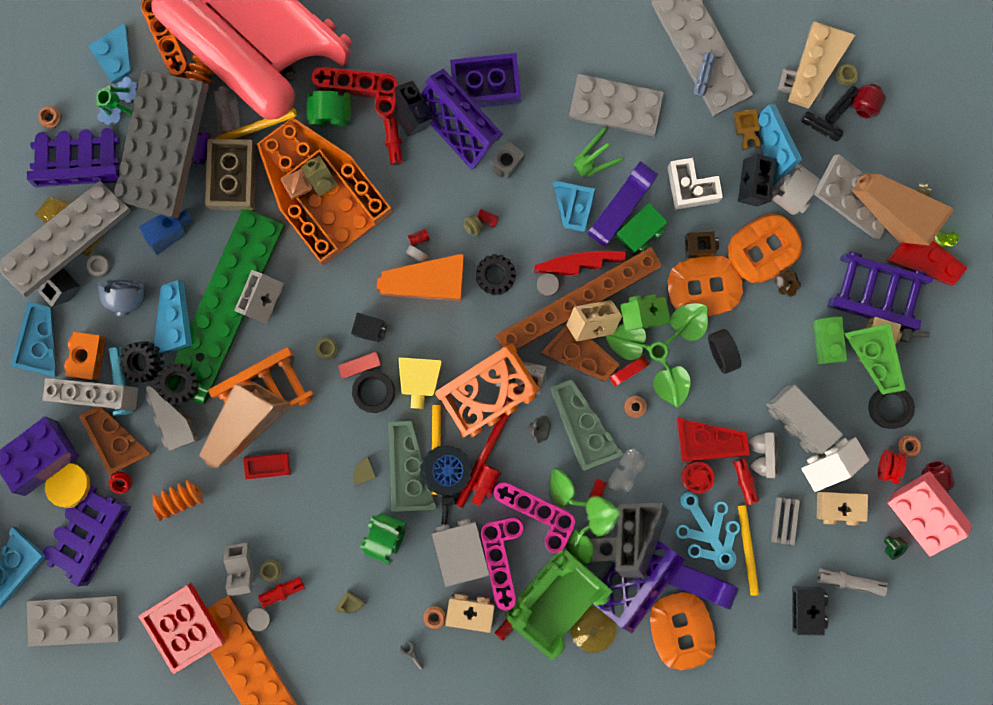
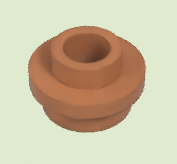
M46 106L39 111L38 120L42 126L54 128L60 123L61 114L55 107ZM53 114V119L48 121V116Z
M639 396L629 397L624 404L626 414L632 418L643 416L647 409L645 400ZM633 403L639 404L640 408L638 411L632 410Z
M906 435L899 440L898 450L900 453L905 454L906 457H915L921 450V443L915 436ZM907 442H910L912 445L909 451L905 447Z
M432 606L425 611L423 620L428 628L439 629L444 625L446 615L442 608ZM435 613L439 616V619L432 621L430 616Z

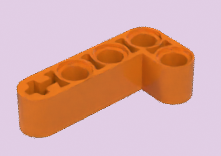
M143 0L141 2V10L167 70L172 76L187 79L184 73L191 70L188 67L189 62L179 40L167 28L163 32H158L159 27L163 26V24L158 21L154 13H149L152 8V0ZM175 45L173 51L166 52L168 46ZM174 61H178V63L181 65L180 71H178V67Z

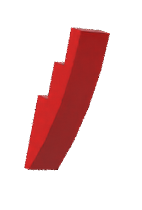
M594 251L557 257L535 265L534 273L577 277L579 268L600 270L602 268V261L623 263L626 252Z

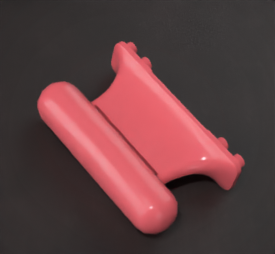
M152 0V12L158 21L259 116L267 120L280 119L287 115L295 101L294 89L280 74L282 70L300 59L311 56H324L333 60L339 66H345L351 54L348 48L352 45L351 39L346 34L338 37L333 32L336 26L330 19L322 22L298 0Z

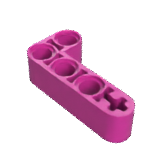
M500 482L495 486L494 497L496 500L550 526L544 539L545 546L550 552L558 553L563 550L575 525V519L571 513L510 483ZM507 486L509 493L514 495V490L519 493L515 496L514 503L512 504L509 502L511 497L505 495L503 498H500V493L497 490ZM519 497H529L530 505L526 508L519 507L517 503ZM544 505L550 508V515L546 518L538 515V509ZM566 515L570 517L571 522L567 527H560L558 520L561 516ZM552 536H558L561 539V543L557 548L549 546L548 542Z
M516 517L487 522L481 529V537L495 602L502 610L512 609L516 602L504 541L515 539L523 532V524ZM515 521L520 526L519 531L513 534L509 533L507 525ZM493 526L497 529L498 534L494 538H488L485 535V529ZM492 549H500L503 555L499 560H493L490 557L489 553ZM504 571L507 574V579L504 582L496 581L494 578L496 572ZM506 587L507 596L512 597L509 599L508 604L499 600L502 598V590H497L496 588Z

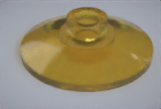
M589 607L571 628V635L575 644L580 649L590 653H597L607 649L612 644L616 634L614 620L597 607ZM596 627L598 629V633L596 635H591V628Z

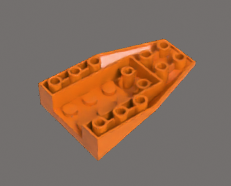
M295 118L289 119L257 143L279 210L323 266L393 213L389 204L349 154ZM320 156L338 186L321 196H318L312 187L311 191L292 200L281 179L300 170L301 166L310 159Z

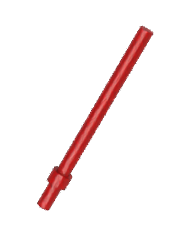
M514 390L516 394L522 393V391ZM509 397L504 407L509 403L513 402L514 400ZM504 412L499 416L501 420L496 422L472 469L471 479L468 481L467 486L462 489L455 505L461 508L464 507L475 481H477L483 465L490 456L510 414L507 415Z

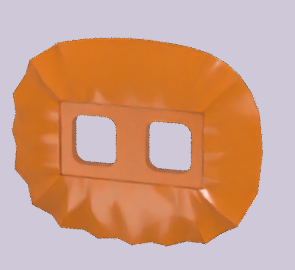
M767 214L748 223L731 237L727 246L728 258L731 260L733 267L738 271L740 277L748 280L750 283H763L778 276L781 270H787L799 259L802 252V240L797 229L789 219L780 214ZM772 235H776L782 243V246L775 251L771 250L766 242V239ZM754 246L759 247L764 256L758 262H753L748 254V250Z
M700 256L679 262L671 269L668 278V293L671 304L676 310L687 304L699 303L707 306V316H713L731 311L740 303L743 294L742 279L738 271L733 267L730 259L724 256ZM720 277L723 283V290L712 292L709 280ZM698 280L701 285V294L690 295L688 282Z
M686 592L671 594L656 602L651 610L650 625L653 641L661 660L669 668L681 671L704 665L713 656L716 647L713 623L704 602L696 595ZM685 613L687 625L675 628L672 616ZM691 635L693 647L681 650L678 638Z

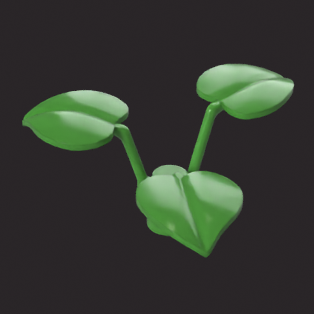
M687 304L675 310L671 316L670 325L678 331L665 343L656 342L652 346L644 344L646 340L645 330L625 331L624 324L617 327L613 335L606 336L610 347L624 359H639L643 354V348L649 350L651 358L656 361L661 360V363L667 370L657 373L653 386L659 397L675 407L681 406L687 398L691 380L685 368L676 366L671 369L665 358L669 355L668 345L680 334L688 341L698 340L705 334L708 326L707 306L704 304Z
M553 469L550 476L549 491L554 503L559 507H566L568 502L571 505L587 506L586 510L590 524L580 532L573 529L566 543L567 551L586 566L593 558L594 549L590 539L584 536L585 533L591 529L598 536L605 535L614 526L621 511L616 509L611 502H606L597 496L590 498L588 502L573 500L575 488L572 481L561 470Z

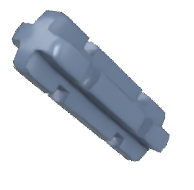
M706 52L703 56V64L700 66L697 84L694 88L695 95L705 96L708 88L706 85L709 84L713 69L712 65L716 58V55Z

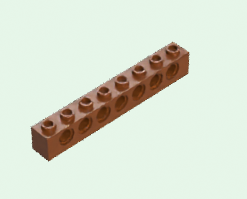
M652 247L498 333L495 335V338L501 348L513 343L516 350L568 322L575 306L603 302L658 271L662 265Z

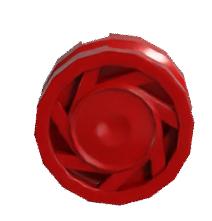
M885 450L878 464V479L881 481L890 480L891 483L899 484V477L903 478L905 473V454H894L893 451Z
M692 462L683 468L681 481L687 490L693 493H704L713 486L714 473L707 464Z

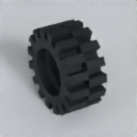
M488 255L479 262L476 268V280L479 287L485 293L502 295L504 292H508L514 284L516 276L514 265L504 255ZM500 267L504 271V279L499 283L490 282L487 278V272L490 268Z
M149 341L128 344L126 349L122 350V353L125 355H120L119 358L123 360V363H119L120 367H124L122 373L128 374L126 378L128 380L132 379L131 382L140 383L151 381L158 377V372L163 370L160 365L164 364V360L160 361V357H163V354L158 353L159 347H154L155 344L149 343ZM140 353L146 359L144 370L140 369L137 362Z
M179 362L178 364L170 363V366L163 367L164 370L162 372L159 371V376L155 381L157 383L156 389L164 401L178 406L181 403L187 404L190 399L193 400L195 398L194 395L198 393L199 382L195 372L188 365H183ZM174 376H182L186 380V387L181 392H173L169 389V381Z

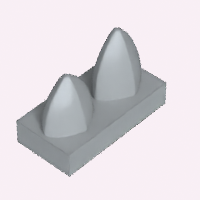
M765 433L749 439V449L757 453L766 454L765 457L756 459L750 465V468L757 474L766 476V478L780 477L778 433Z

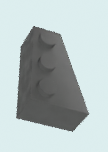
M664 503L619 504L618 510L621 512L618 517L616 571L622 578H642L646 575L669 511Z

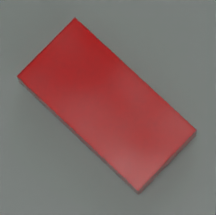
M289 453L243 457L245 480L291 475Z

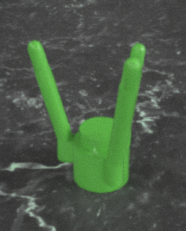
M606 127L595 136L581 154L575 157L576 161L572 164L581 177H584L586 174L590 177L596 172L623 161V158L620 157L593 168L595 166L593 160L604 152L610 144L606 143L591 156L587 153L607 131Z

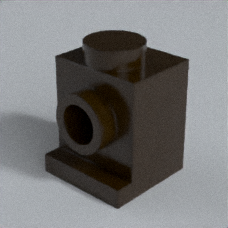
M715 231L687 233L685 235L686 258L715 255L716 250H719V239L715 237ZM698 242H703L705 244V248L700 249L698 247Z

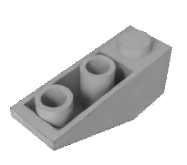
M146 387L148 392L146 399L148 404L154 408L155 414L153 418L156 425L162 430L161 440L164 447H168L169 451L198 442L199 438L192 420L175 404L172 405L164 401L156 387Z

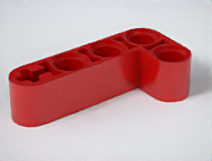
M319 67L313 71L311 77L318 91H336L342 95L345 92L350 93L352 96L376 98L375 109L378 116L382 120H391L395 117L394 88L398 86V83L394 76L383 73ZM323 77H326L327 80H323V83L319 82ZM344 78L350 80L347 86L339 85L340 81ZM364 81H371L372 85L369 88L364 89L361 87ZM386 83L394 85L390 91H385L382 88ZM382 105H391V110L386 113L381 112L380 108Z

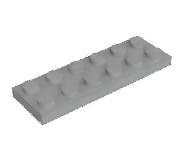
M653 0L651 2L695 85L697 84L700 66L703 64L704 54L709 52L716 55L715 62L712 65L713 69L709 84L706 85L708 86L706 94L702 96L713 117L753 96L752 91L701 0Z
M99 181L0 260V273L26 298L131 211L129 207Z

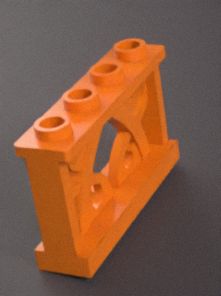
M513 343L505 346L434 392L445 405L463 437L468 434L474 437L483 431L481 426L488 423L490 427L501 420L499 415L506 412L509 415L519 409L518 403L524 401L527 404L537 398L535 393L541 389L537 386L518 356ZM507 357L513 364L517 373L510 374L508 363L506 360ZM490 370H496L495 376L501 374V377L492 378L490 376ZM478 375L490 383L501 382L496 404L475 400L479 392ZM510 379H521L525 384L524 392L516 394L514 388L516 386L520 387V385L517 383L510 384ZM468 384L472 385L474 388L473 393L470 397L468 396V394L471 391L466 390V385ZM450 393L456 399L463 403L459 409L453 401L452 397L450 396ZM508 397L514 400L504 407ZM467 406L471 407L468 412L469 418L473 413L477 415L475 423H468L464 418V410ZM484 412H495L484 419Z

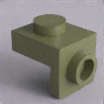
M320 156L310 159L301 166L318 196L338 186Z

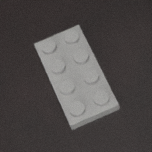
M578 74L569 118L654 137L664 92Z
M834 155L814 195L872 238L880 239L885 227L852 191L857 185L858 179L864 173L842 156Z
M119 595L27 601L28 647L121 641Z

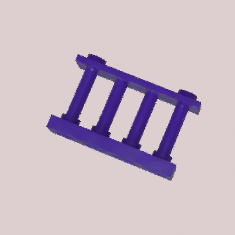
M849 252V254L841 256L840 261L848 263L840 294L829 298L827 307L868 319L873 317L901 324L900 328L911 329L913 331L920 329L922 321L915 319V315H913L921 284L932 283L933 278L926 276L927 273L923 271L913 270V272L862 258V254L856 252ZM857 266L870 269L862 300H859V302L851 301L849 294ZM878 272L891 275L884 304L880 309L872 307V303H870ZM900 278L913 281L905 312L901 315L893 313L894 310L892 309Z

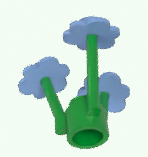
M125 77L123 82L118 83V87L107 85L106 88L99 90L96 95V106L101 111L97 115L98 120L110 126L112 123L120 122V113L122 111L132 116V110L121 105L120 99L125 100L126 103H131L132 100H135L138 84L133 82L130 77Z

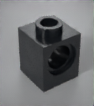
M357 313L351 334L379 343L380 338L384 339L387 326H384L385 322L381 319Z

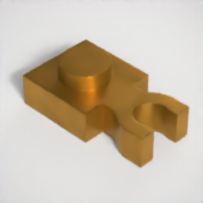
M756 109L735 112L733 118L737 136L743 135L742 150L748 149L747 141L749 140L753 141L754 148H759L760 140L755 135V133L760 131Z

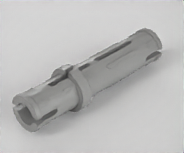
M819 569L817 578H820L817 579L818 583L836 586L837 589L841 590L848 588L884 597L888 587H884L887 586L886 582L847 575L843 571L838 573Z

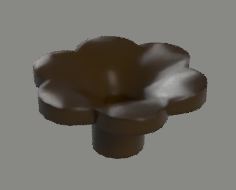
M781 270L779 276L775 279V283L779 286L778 290L782 295L787 294L792 297L796 295L797 290L801 287V283L794 271Z

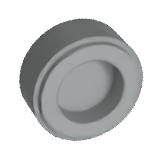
M411 245L406 251L408 256L420 263L426 262L429 258L425 253Z
M93 255L88 259L86 267L92 276L101 278L110 272L111 264L106 257Z
M543 274L537 281V290L544 296L554 295L559 288V281L553 274Z
M262 607L253 609L247 617L249 627L255 631L264 630L271 621L270 613Z

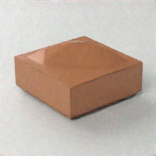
M302 169L281 179L292 200L312 190V186Z

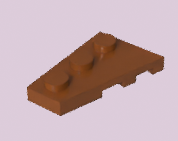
M566 325L541 351V354L604 382L619 367V364L592 339L576 341Z
M97 406L79 415L109 475L152 455L102 407Z

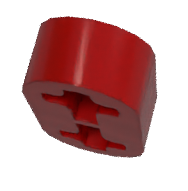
M643 355L610 376L609 379L615 387L649 366L650 363Z

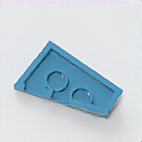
M769 104L758 115L759 137L763 155L776 159L773 185H775L802 158L776 105Z
M176 280L161 286L154 347H159L158 353L163 355L192 345L184 281Z
M32 302L27 303L10 366L56 377L52 307Z
M17 527L11 528L9 532L11 536L7 545L3 546L0 553L2 555L0 558V608L8 602L46 558Z

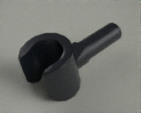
M442 495L443 513L441 524L443 525L447 524L448 506L455 505L454 495Z

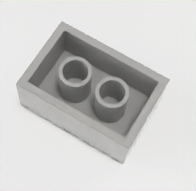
M796 385L785 386L766 404L769 408V414L775 420L780 419L785 424L783 427L785 431L792 437L795 435L801 441L799 445L807 453L811 451L812 453L823 454L843 435Z

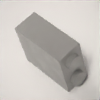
M470 518L458 521V526L449 528V524L436 527V532L432 533L445 587L489 576V569L476 521L471 522Z

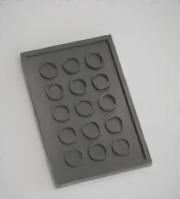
M142 69L129 122L128 134L124 144L122 161L119 167V178H117L114 194L123 203L169 217L179 218L209 84Z

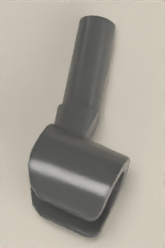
M900 329L902 331L900 341L909 343L911 337L928 338L930 335L929 332Z
M407 641L411 646V650L406 652L403 646H400L401 653L409 655L419 670H422L424 666L414 652V643Z

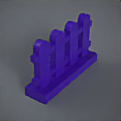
M104 128L101 131V138H94L88 129L80 131L79 139H72L67 131H60L57 134L56 141H50L46 133L39 132L35 136V142H30V147L35 149L34 163H30V169L34 171H27V180L34 187L94 184L99 181L102 183L117 182L119 169L116 165H120V159L116 158V144H120V138L116 137L111 128ZM94 145H100V159H94ZM78 146V160H72V147ZM50 148H56V162H50Z
M91 485L87 497L81 500L78 508L71 507L65 510V517L70 523L67 527L60 526L54 530V537L59 540L57 546H47L43 550V554L46 556L45 559L48 560L46 565L49 567L56 565L66 571L65 577L71 579L70 582L76 586H88L131 509V506L124 502H115L116 499L109 496L106 499L97 494V488ZM87 506L100 512L97 519L84 512ZM77 525L89 532L86 538L73 532ZM66 545L78 552L75 558L63 552Z

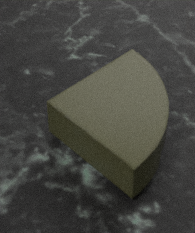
M368 457L361 460L354 470V486L376 478Z
M347 590L334 610L341 613H352L360 610L366 602Z

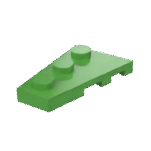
M890 323L844 333L882 395L906 390Z

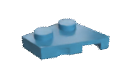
M124 23L88 46L113 84L132 73V63L129 57L130 45L127 38L128 28Z
M554 181L553 186L564 229L586 233L596 190Z

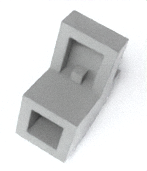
M248 543L225 546L223 561L228 573L226 584L228 596L250 593L251 585L255 583V575Z

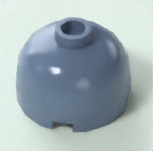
M132 279L107 280L106 285L99 282V299L102 305L109 311L115 312V315L127 316L129 312L141 306L144 299L145 284L139 281V285L132 284Z

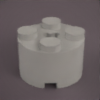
M799 163L793 168L794 171L791 174L787 173L777 183L772 191L774 196L771 197L772 201L791 215L797 214L799 211L803 213L809 207L811 202L808 200L814 194L820 182V178Z

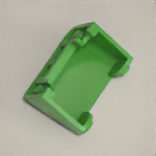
M563 548L562 551L556 553L520 593L516 598L514 607L507 610L505 616L517 632L553 661L555 657L560 656L565 650V640L563 637L592 604L595 606L604 605L609 600L610 594L613 591L569 551Z

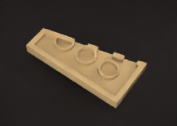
M813 22L788 102L809 109L855 35Z

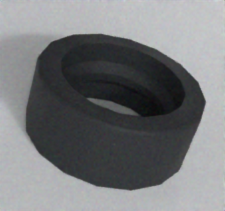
M722 329L709 334V347L721 372L727 374L741 368L740 354L729 331Z
M367 371L356 378L352 386V397L354 403L360 409L369 413H379L386 410L392 404L395 398V387L387 375L379 371ZM378 379L385 384L387 394L380 404L369 405L362 399L360 394L361 387L367 380Z
M878 390L869 400L868 411L871 419L878 426L887 429H897L904 427L911 421L914 416L915 405L913 398L906 390L883 395ZM886 395H896L903 401L904 412L895 421L884 419L879 412V402Z

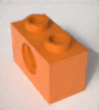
M73 332L68 341V348L70 349L69 358L66 359L64 364L66 376L99 381L106 337ZM86 350L88 357L82 362L80 354Z

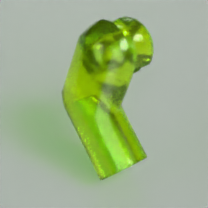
M939 231L933 240L940 246L952 247L959 241V236L955 232L949 234Z

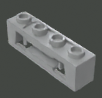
M45 378L42 401L136 410L138 388Z

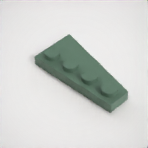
M572 380L550 388L581 471L588 470L624 455L614 443L609 432L604 429L599 418L593 413L588 402Z
M388 422L391 511L437 510L431 491L424 485L423 479L420 476V465L423 461L412 422Z

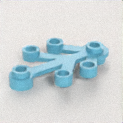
M690 491L684 492L680 497V504L683 508L691 511L703 532L689 529L685 525H679L675 530L676 535L681 539L688 537L708 542L715 550L701 549L700 546L691 544L687 548L688 555L692 558L702 557L714 560L715 565L722 570L731 569L736 563V554L733 552L732 547L735 534L740 531V526L735 521L726 523L725 529L727 534L722 546L718 537L723 516L728 512L727 504L721 501L714 504L713 509L715 513L712 525L710 526L698 506V496ZM691 496L694 502L688 505L686 499ZM723 504L725 507L724 511L719 513L717 506ZM734 523L736 525V530L734 532H730L729 526L730 524ZM682 527L687 531L684 536L679 535V529ZM697 547L698 553L692 555L690 552L691 548ZM723 555L729 556L728 562H722L721 558Z

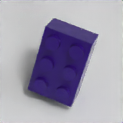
M517 53L450 60L452 78L479 108L521 103Z
M45 416L0 449V474L12 493L26 496L79 457V454L58 421Z

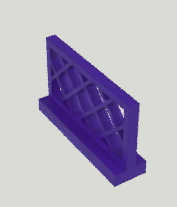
M443 68L429 76L426 81L427 85L421 95L426 102H429V107L435 116L430 125L466 165L473 170L492 145L502 137L503 133ZM433 91L439 96V98L434 97ZM435 103L441 104L442 113L437 112ZM448 107L454 114H449ZM438 117L444 119L445 127H442L439 123ZM450 119L456 121L457 129L451 128ZM463 124H464L469 130H463ZM453 134H458L460 143L454 140ZM465 135L470 136L472 145L466 144ZM477 139L481 142V144H482L484 147L478 146V141H477ZM467 150L473 151L474 160L468 155Z
M659 540L655 550L664 549L667 553L659 561H655L653 553L649 564L651 575L648 579L642 580V578H637V581L627 583V578H622V584L612 586V578L615 574H619L616 571V561L602 579V582L608 585L612 591L623 588L624 599L614 601L612 592L608 603L600 604L596 607L631 634L685 561L684 558ZM638 586L637 595L633 598H628L627 587ZM624 604L625 611L618 618L615 616L614 606Z

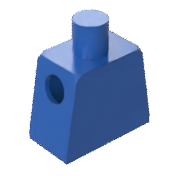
M185 209L179 213V218L160 214L139 226V229L151 249L158 255L185 236L183 227L192 222L193 219Z

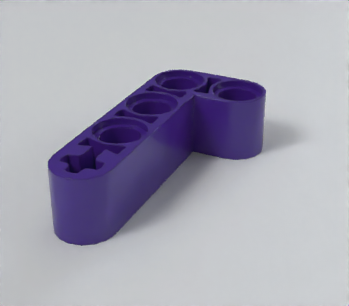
M640 161L587 235L606 247L653 184L658 173Z
M654 553L655 561L663 559V556ZM683 564L668 583L729 610L732 608L739 589L733 584ZM648 567L646 575L649 577L651 575V567Z

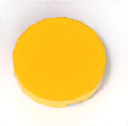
M72 463L66 465L45 482V493L48 500L54 505L63 508L79 505L78 503L87 497L90 489L88 474H86L81 466Z

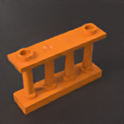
M289 347L282 349L208 390L212 398L223 399L224 403H226L235 384L250 383L252 379L259 376L260 379H263L270 392L283 399L270 375L272 373L270 369L279 366V368L282 367L297 395V398L289 402L291 404L289 409L298 404L302 407L312 401L311 397L316 395L312 390L305 393L290 365V359L295 355Z

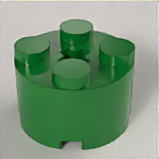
M314 91L313 95L309 92L306 93L307 121H309V124L314 127H327V123H331L335 127H348V122H351L350 93L344 92V96H338L336 91Z
M380 513L377 516L373 515L368 524L370 532L368 537L363 538L360 550L364 551V555L390 565L393 562V559H390L392 553L397 555L406 532L402 530V527L407 526V522L384 513Z

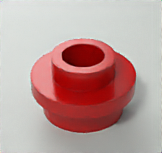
M115 472L110 476L109 487L114 493L122 494L131 488L132 479L127 473ZM117 480H122L124 483L120 484Z

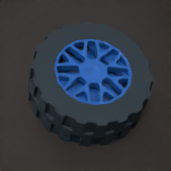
M437 446L433 450L428 451V454L423 457V462L420 465L422 482L430 491L436 494L446 496L459 493L467 486L468 481L471 479V462L468 460L467 455L459 448L454 446Z

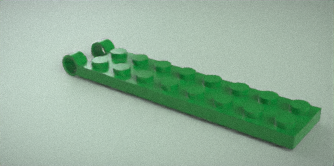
M251 210L241 211L191 322L192 345L179 349L173 362L174 364H178V362L183 365L186 364L193 369L198 381L201 382L197 388L198 393H195L193 401L203 405L210 396L208 390L214 386L245 315L234 310L251 270L264 274L285 227L284 224ZM199 353H203L205 356L201 362L197 360ZM182 376L171 378L169 381V389L174 392Z

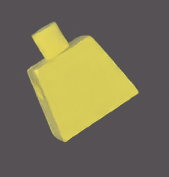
M399 358L402 394L411 395V408L424 409L425 396L434 397L442 367L441 360Z

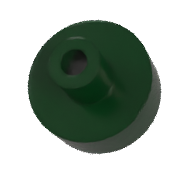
M888 536L884 540V543L887 545L885 553L892 560L902 556L908 548V543L901 537L893 539L891 536Z

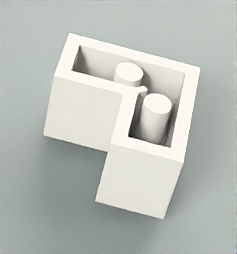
M693 158L671 161L667 166L675 210L718 203L723 198L719 176L696 179Z
M856 437L850 440L843 438L835 442V446L827 449L824 455L820 456L817 453L807 459L808 463L801 469L815 492L852 477L869 461Z

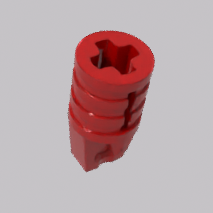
M483 465V469L472 487V490L476 491L472 503L480 506L485 496L490 498L496 485L495 483L502 472L489 465Z

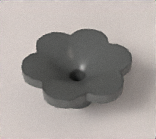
M542 415L540 418H536L534 423H530L529 431H531L536 443L547 440L551 424L548 422L547 416Z

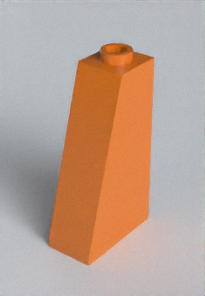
M458 254L382 271L381 277L377 278V290H380L382 296L461 301L464 255Z

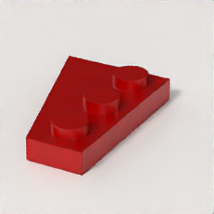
M932 240L930 245L901 242L886 260V262L900 265L910 271L919 270L926 272V276L950 286L955 285L968 269L934 240Z
M676 418L682 462L750 455L746 432Z

